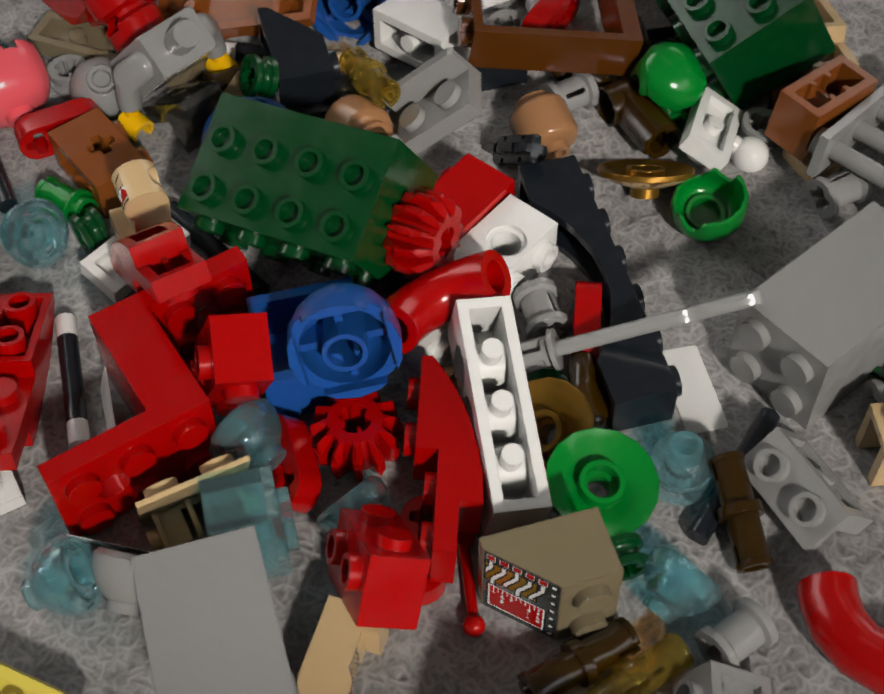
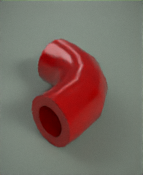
M489 249L442 265L399 288L385 300L391 305L401 327L402 354L412 351L430 333L450 322L456 300L509 296L511 278L503 257L497 251Z
M823 571L801 579L796 587L798 604L812 642L841 674L875 694H884V628L880 627L866 612L860 597L856 578L846 572Z

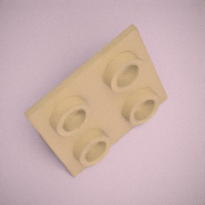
M231 453L225 454L202 464L199 467L201 475L179 484L176 477H171L144 489L145 499L136 502L135 507L141 525L150 521L154 523L155 528L145 532L152 551L194 541L181 512L185 509L198 538L202 539L205 537L193 508L194 505L202 503L215 533L220 531L218 519L209 501L212 497L225 527L252 517V510L261 507L259 498L253 486L242 489L240 482L247 480L251 461L249 455L234 461Z

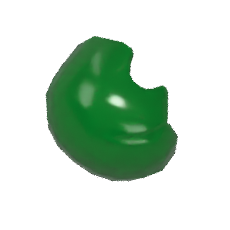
M663 42L651 46L637 62L630 74L634 78L638 76L640 82L639 94L641 96H648L659 107L674 111L693 106L703 95L707 84L705 73L701 70L694 51L685 44Z
M712 168L702 175H694L693 178L675 187L670 202V212L677 228L687 237L700 242L721 241L736 232L742 225L748 209L749 193L744 179L740 175H737L735 178H729L723 175L717 168Z

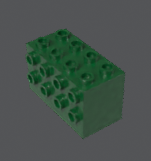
M655 0L667 18L675 14V17L669 20L682 43L687 46L694 43L690 49L694 51L706 78L709 77L706 80L713 91L725 99L730 98L732 103L741 110L746 109L772 92V90L777 89L837 50L814 0Z
M222 92L177 207L195 217L194 227L219 236V241L229 246H237L243 251H247L250 246L259 249L261 255L277 262L288 264L291 259L302 263V268L315 274L330 278L333 272L346 278H352L353 283L369 287L373 291L377 284L395 290L401 273L393 271V267L385 264L387 250L382 247V242L386 238L388 231L385 225L390 223L392 208L394 205H400L401 197L405 192L413 193L417 189L425 192L427 190L433 191L439 175L397 138Z

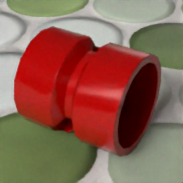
M82 0L83 5L97 24H106L108 27L105 36L117 54L122 52L140 35L166 20L155 3H146L145 0Z

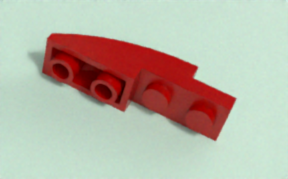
M172 221L161 222L117 240L111 245L110 258L114 271L136 293L145 290L158 304L165 301L166 303L174 304L188 300L198 293V287L213 281L206 261L189 248L182 227Z
M16 292L0 295V471L17 470L23 448L25 446H34L51 359L55 307L53 293Z
M422 355L420 378L409 377L407 410L418 411L417 423H405L403 456L414 457L413 480H424L422 506L434 507L433 522L422 521L420 545L431 559L429 582L453 583L458 532L479 533L483 509V472L473 425L461 396L433 356Z

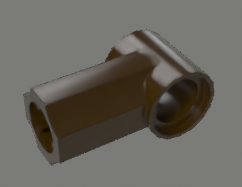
M629 76L599 87L597 110L600 117L608 127L619 125L643 154H649L653 159L667 155L671 147L679 142L680 128L648 96H641L639 94L640 82L638 76L635 78Z

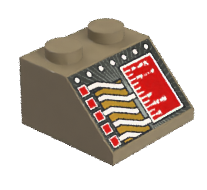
M598 507L479 538L478 596L481 604L556 641L572 636L580 641L596 631L608 627L613 622L624 570Z

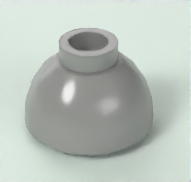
M94 57L84 61L75 69L70 81V96L72 100L78 98L92 99L107 118L113 120L122 113L118 106L113 69L108 64L113 59Z
M100 546L93 551L91 561L92 575L96 586L104 597L107 598L104 610L118 614L140 616L130 558L144 553Z

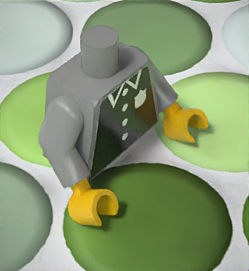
M188 6L140 35L108 63L113 69L118 106L122 111L117 120L122 124L133 142H138L137 136L140 130L150 135L154 129V123L139 111L144 98L193 68L206 57L208 59L206 60L205 68L210 74L239 66L226 52V43L220 27L213 16L208 13H196L191 6Z

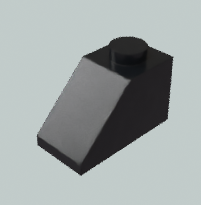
M267 7L257 8L258 36L263 56L274 57L279 65V84L275 93L277 102L284 105L287 109L334 100V81L341 79L340 64L336 52H328L323 34Z

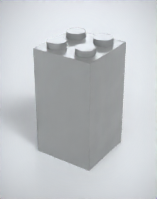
M872 201L759 285L757 288L760 289L764 304L742 309L738 312L726 363L740 381L752 384L771 401L779 414L786 418H792L805 430L872 376L873 369L877 366L880 368L884 366V208L875 201Z
M255 525L130 558L155 694H296Z

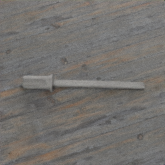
M760 289L749 290L561 340L554 328L546 329L544 336L520 342L525 371L528 373L552 366L557 371L562 370L565 366L564 355L762 305L764 303Z

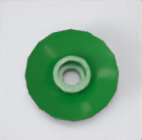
M598 427L576 431L557 444L546 463L545 471L553 506L552 509L560 517L598 507L610 538L619 534L633 533L649 520L658 503L660 479L652 458L637 441L619 431ZM588 484H601L605 488L607 495L602 498L595 496L589 491Z

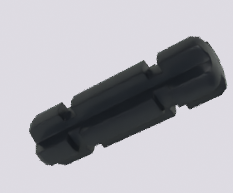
M538 134L499 136L497 143H489L488 153L494 154V163L536 164L538 157L546 156L547 146L541 145V136Z

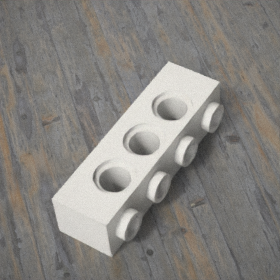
M510 194L458 241L460 247L454 253V260L489 249L497 251L508 266L511 278L510 295L513 303L512 294L518 286L529 281L538 271L542 273L547 271L554 263L559 251L558 246H556L558 223ZM449 322L430 333L412 351L402 354V363L420 376L422 355L433 356L441 367L450 365L453 360L447 332Z
M511 295L456 300L447 332L458 393L471 419L479 446L483 472V509L481 516L483 536L544 521L553 506Z

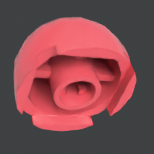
M14 39L17 47L3 49L0 44V128L11 127L13 129L16 122L22 116L43 109L50 95L51 78L47 66L34 44L22 39Z

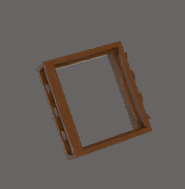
M453 0L454 14L461 15L457 31L458 46L465 47L466 60L478 68L630 76L644 40L634 0H597L604 32L484 25L480 0Z

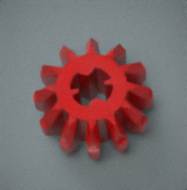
M418 189L413 193L405 192L401 197L400 205H394L392 208L390 223L385 225L388 229L387 236L382 242V247L387 250L385 264L393 267V271L403 274V277L414 280L429 271L454 261V253L460 247L458 242L459 235L464 229L463 224L460 223L462 217L461 208L455 205L453 199L444 197L442 193L431 190L425 192Z
M375 391L360 398L335 399L329 397V406H315L313 414L314 424L310 425L309 430L315 456L320 467L331 466L332 474L335 475L337 480L349 470L353 471V475L359 483L364 478V470L367 469L382 477L386 469L385 461L397 462L400 455L401 439L404 438L403 423L400 422V418L397 416V408L394 406L393 400L381 402V396Z

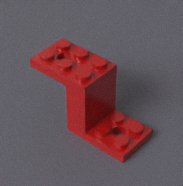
M237 246L205 260L213 281L198 287V293L188 300L174 304L166 303V301L158 304L145 290H142L87 316L109 378L133 417L37 465L38 471L70 535L81 537L85 534H96L105 530L115 518L136 508L135 503L145 499L143 490L171 477H176L178 483L181 484L201 475L199 467L202 464L224 455L210 400L186 363L188 360L194 359L193 345L209 315L248 313L246 298L254 296L247 259ZM206 306L202 311L197 312L199 309Z

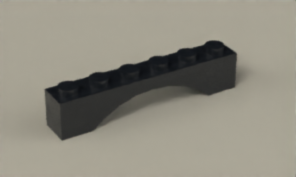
M575 155L518 166L517 198L558 223L556 246H558L559 251L578 267L589 282L602 283L601 307L606 321V328L645 318V302L639 284H632L627 274L625 252L621 245H614L610 236L611 227L608 214L604 208L598 209L594 200L595 192L592 178L589 173H582ZM660 331L603 346L597 360L596 383L609 409L607 425L610 430L622 431L673 418L677 397L682 395V383L677 368L674 365L668 366L662 353L663 341Z

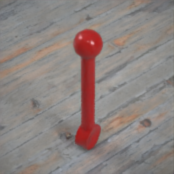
M458 532L457 549H459L467 614L462 622V629L469 637L476 638L485 631L486 623L483 617L478 614L470 549L475 543V533Z

